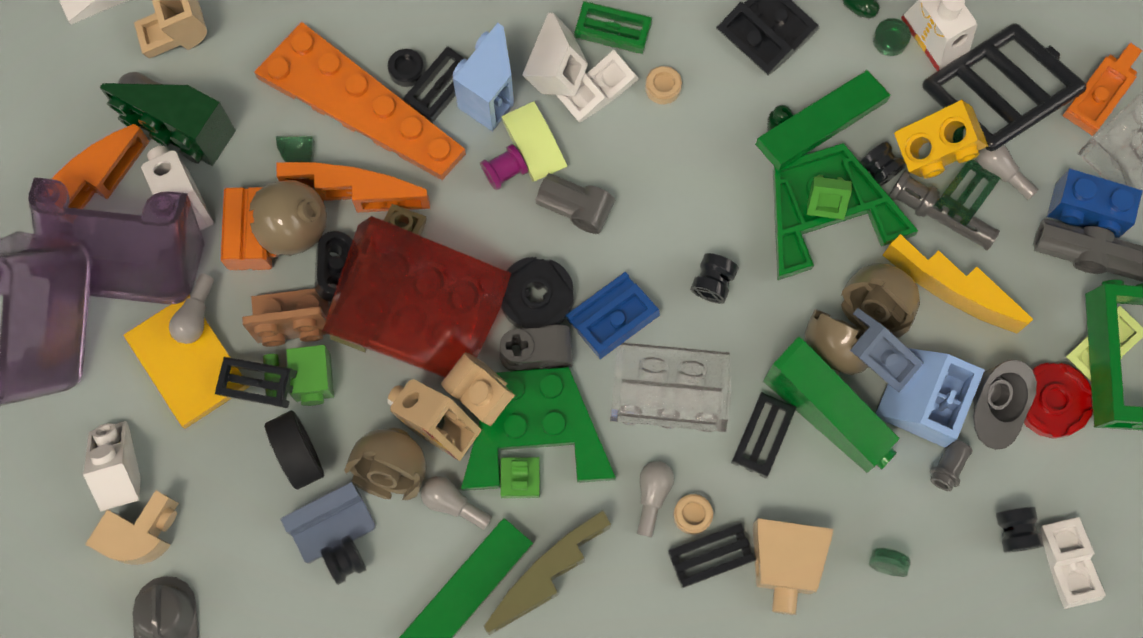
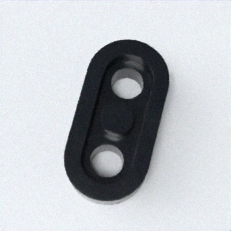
M330 231L325 233L319 239L316 249L314 286L317 294L329 302L346 300L355 283L356 247L352 238L343 232ZM329 253H337L340 257L332 256ZM328 284H335V285H337L339 288H333V287L329 286Z

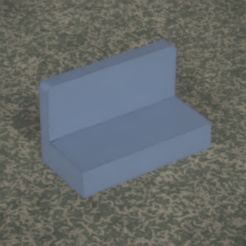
M857 308L853 315L867 326L868 329L850 351L892 388L900 392L924 362L888 329Z
M352 482L280 518L286 532L293 537L304 562L308 564L322 557L321 549L327 546L333 548L339 545L342 538L350 535L354 541L376 529V525L358 488Z

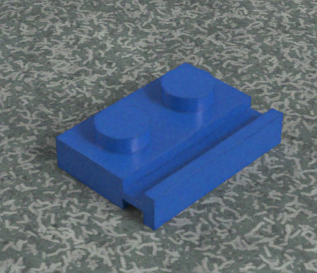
M624 272L569 312L566 317L570 325H573L581 338L601 360L659 317L660 313L657 306Z

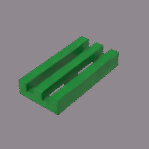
M583 1L574 37L643 54L652 17ZM587 14L642 27L640 31L620 26V24L610 21L603 22L587 18Z

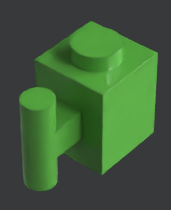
M325 345L286 349L287 367L285 368L297 371L296 378H291L290 385L293 386L292 394L289 393L296 402H301L303 406L321 405L324 403V399L334 398L331 354ZM278 354L263 355V364L279 366ZM264 373V380L279 383L281 376ZM265 389V396L276 397L277 391Z

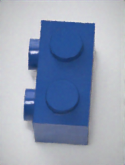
M1069 168L1055 184L1047 217L1082 228L1088 226L1105 228L1113 232L1115 238H1119L1135 225L1143 190Z

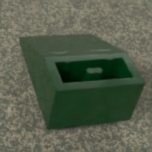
M102 83L100 86L101 91L109 100L107 105L119 114L118 120L125 126L135 124L150 132L148 134L149 137L162 146L168 147L169 144L181 149L179 151L181 155L196 164H199L202 160L213 166L236 132L221 103L189 85Z

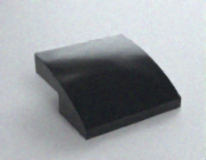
M746 0L744 3L741 1L716 28L769 76L819 30V25L792 0Z

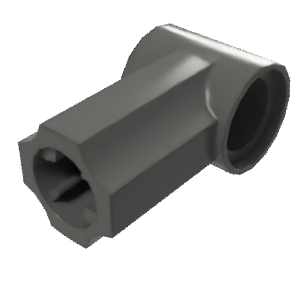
M548 173L540 185L535 201L539 206L570 218V221L579 229L591 234H599L613 207L615 198L601 188L590 185L583 188Z

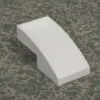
M613 50L588 73H584L575 96L557 95V97L577 121L581 123L616 99L639 78L620 55Z
M1080 517L1042 526L1040 529L1046 556L1064 609L1102 600L1106 594L1091 561L1094 551Z

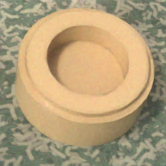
M660 66L654 68L646 78L645 91L647 96L657 104L674 102L681 92V77L671 67Z
M697 494L686 495L677 502L674 508V522L686 534H700L712 522V506L703 496Z

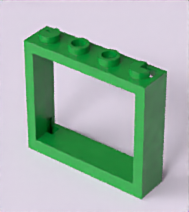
M1106 280L1102 282L1101 286L1085 294L1094 428L1143 431V407L1124 406L1117 304L1143 305V283L1130 286L1124 285L1122 280Z

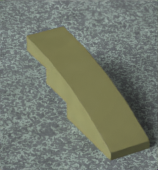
M601 511L568 533L527 570L508 591L484 625L489 635L558 596V591L552 580L583 563L585 558L579 547L610 529L611 523L604 511Z

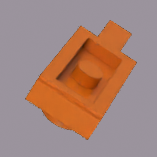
M1130 42L1118 58L1111 54L1108 57L1106 56L1087 81L1086 91L1073 100L1062 116L1093 136L1137 78L1135 76L1137 71L1132 69L1131 66L1143 50Z

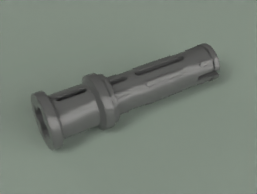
M904 170L889 194L893 201L897 199L914 209L915 215L918 217L930 216L954 232L984 247L983 249L985 250L992 246L1000 230L989 226L967 211L938 196L940 192L937 191L936 187L931 186L928 188L911 178L910 172ZM907 188L911 190L912 192L919 195L920 198L918 199L913 195L907 193L905 189ZM933 204L940 207L942 210L938 211L937 209L933 208ZM948 213L973 226L975 231L950 218Z

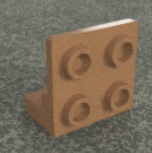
M315 288L251 296L253 315L242 317L243 326L257 343H262L266 347L280 346L285 344V340L300 338L303 342L318 341L323 339V335L330 334L329 332L332 328L330 302L322 299L317 294Z

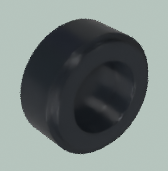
M398 50L388 60L390 78L399 86H414L425 73L423 59L414 50Z

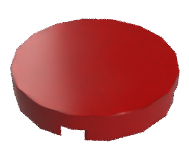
M1043 363L1033 368L1032 370L1037 381L1036 395L1024 421L1026 427L1040 436L1052 439L1068 437L1085 427L1093 415L1092 387L1084 375L1072 366L1063 363Z

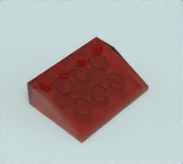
M371 216L358 224L322 332L445 378L465 352L476 358L478 357L501 308L511 273Z

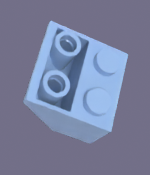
M499 23L490 32L485 31L480 36L473 54L468 60L462 59L453 72L458 109L492 132L501 122V116L507 114L514 105L512 75L504 26Z
M908 348L924 364L900 392L887 383L875 414L885 422L946 448L956 441L984 369L950 354Z

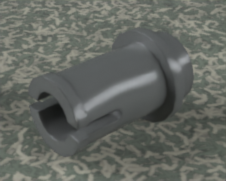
M959 440L950 444L938 466H934L930 470L932 475L931 483L945 491H952L953 487L959 486L960 479L958 477L968 457L973 452L972 448Z

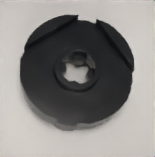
M527 257L517 261L507 269L502 278L499 293L502 312L510 323L520 329L560 325L567 318V314L573 307V283L570 275L564 267L550 259L547 261L537 259V257ZM533 286L537 290L544 288L546 290V293L543 295L544 301L540 303L536 301L530 302L527 299L530 296L528 289Z

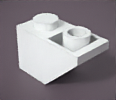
M548 13L522 75L541 94L575 96L588 63L574 34L554 13Z
M127 421L117 424H103L95 430L89 431L83 475L100 511L139 500L141 477Z

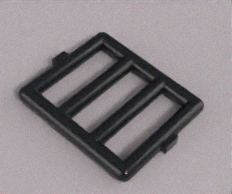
M1016 23L1009 25L926 78L922 83L923 90L942 108H945L958 101L942 85L958 76L1008 123L1007 126L992 134L979 122L988 147L985 149L988 151L997 150L1086 91L1087 86L1080 77L1059 60L1060 53L1051 45L1045 48ZM1012 40L1016 41L1066 87L1050 96L999 49ZM986 58L1034 101L1037 106L1021 115L970 67Z

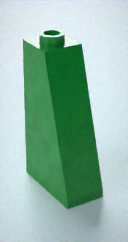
M798 336L774 362L763 382L788 404L797 407L796 411L866 473L875 466L882 470L897 454L892 447L900 438Z

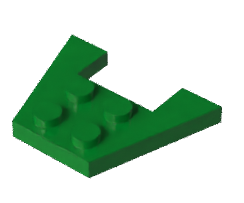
M844 143L804 155L780 171L775 167L773 168L777 281L811 270L814 267L803 239V234L865 214L869 216L881 247L891 244L900 234L907 239L916 236L918 233L917 228ZM823 175V178L830 179L841 177L845 181H852V192L844 220L807 215V203L814 176Z
M569 367L496 372L508 383L505 387L515 396L491 426L483 423L481 420L479 421L478 426L482 431L473 443L461 487L462 491L500 488L498 450L574 445L577 483L616 480Z

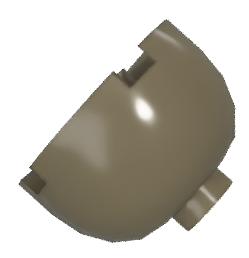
M296 180L268 184L256 192L250 203L249 211L253 210L254 222L250 223L252 233L259 244L274 255L293 256L305 252L319 242L326 228L327 212L320 195L309 185Z
M877 263L863 267L848 281L841 294L844 298L841 304L842 311L851 323L867 331L868 327L853 315L855 310L859 308L888 329L896 338L903 336L909 331L920 306L918 287L913 279L903 270L889 264Z
M815 309L806 328L805 342L837 375L840 372L854 375L869 368L850 351L866 331L843 320L833 319L830 317L831 315Z
M399 428L379 429L365 434L356 442L344 471L346 474L350 471L353 474L351 482L369 494L391 500L392 492L404 494L402 500H410L416 497L420 491L425 476L426 462L422 449L406 431Z

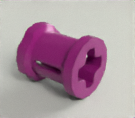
M513 144L507 146V151L494 159L480 162L482 171L496 191L502 188L501 184L515 175L528 173L525 161Z

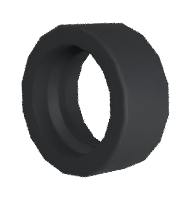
M293 410L265 423L264 427L270 445L293 488L298 490L324 477V471L314 446L300 419Z

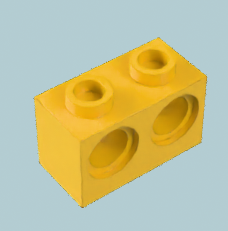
M963 100L894 132L908 171L920 178L924 177V179L940 175L945 171L944 167L953 162L964 163L979 156V150L988 147L973 107ZM965 126V137L960 142L954 143L953 134L955 130ZM930 142L932 147L930 154L926 158L920 159V148L925 143Z

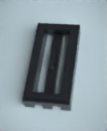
M447 46L403 97V101L433 123L456 96L453 81L430 109L428 106L450 82L456 66L465 58ZM452 59L454 63L437 80L421 102L416 100L449 60Z
M224 357L215 394L288 409L290 401L286 400L287 394H292L293 386L290 385L291 378H296L297 371L291 368ZM231 367L279 375L281 377L278 383L230 374ZM227 382L275 390L277 394L276 397L228 389L226 386Z
M761 392L731 463L736 466L740 465L745 470L760 474L759 476L767 478L797 407ZM765 403L771 405L750 459H746L743 455ZM780 409L785 411V415L765 463L762 466L757 461Z
M741 523L668 550V555L682 589L756 560L750 550V544L745 537ZM734 535L737 538L735 543L684 562L679 560L678 556ZM741 549L743 557L686 578L684 570Z

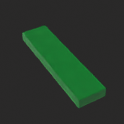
M866 70L758 137L755 145L773 166L780 171L887 103L891 95Z
M503 518L399 638H454L534 545L533 542Z

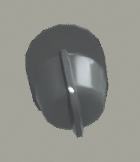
M1018 360L1004 361L994 369L985 371L982 375L973 398L975 406L973 420L978 439L986 447L994 450L1007 448L1016 440L1021 431L1027 413L1034 401L1037 386L1033 370L1024 362Z
M163 576L151 580L142 587L135 598L132 612L134 638H198L195 595L186 582L177 577Z

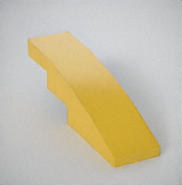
M901 234L888 246L883 254L893 265L908 274L915 283L944 302L981 321L1018 334L1033 320L1029 314L977 266L966 276L939 250L928 260Z

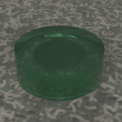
M895 18L885 19L880 22L873 34L875 48L886 56H897L903 53L911 39V32L906 23Z
M887 548L872 550L869 566L872 569L896 577H906L911 564L908 556Z

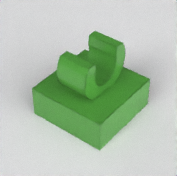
M823 175L814 176L807 203V215L844 220L852 192V181H845L841 177L830 179L823 178Z
M539 457L501 458V498H540Z

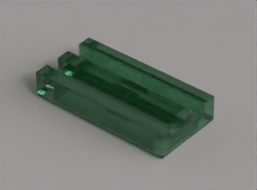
M973 159L967 161L934 206L940 210L943 206H946L950 209L947 215L952 218L956 214L962 217L959 223L966 227L1001 178L984 169ZM973 170L977 174L958 200H954L951 195L969 171ZM982 178L989 181L970 209L963 206Z

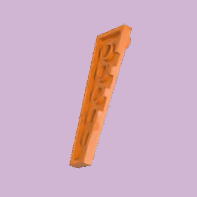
M303 22L254 71L256 77L263 83L293 99H299L310 105L316 112L324 116L325 114L341 122L349 130L363 134L372 139L373 143L388 151L397 153L402 159L441 180L466 155L464 147Z

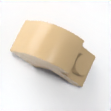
M152 0L155 13L134 22L142 54L149 59L180 45L189 50L202 42L207 34L199 0Z
M466 352L441 382L442 387L447 393L460 400L475 416L489 426L494 423L515 396L505 387L508 383L486 363Z
M155 490L135 524L119 514L106 510L85 545L108 558L125 564L141 565L159 558L170 547L171 544L158 538L161 531H167L173 524L177 515L175 509L179 503Z

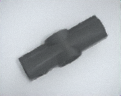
M1045 218L1040 222L1033 242L1034 251L1071 261L1076 269L1086 273L1102 274L1109 272L1143 282V246L1116 239L1113 232L1101 227L1088 226L1077 228Z

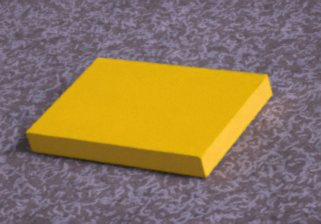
M189 294L181 297L123 335L184 429L232 399L215 394L223 358L231 357L205 317L203 333L197 341L184 344L177 342L171 337L169 321L183 306L186 299L191 297ZM231 367L230 374L243 376L238 368ZM227 382L226 386L228 389L244 391L250 387Z

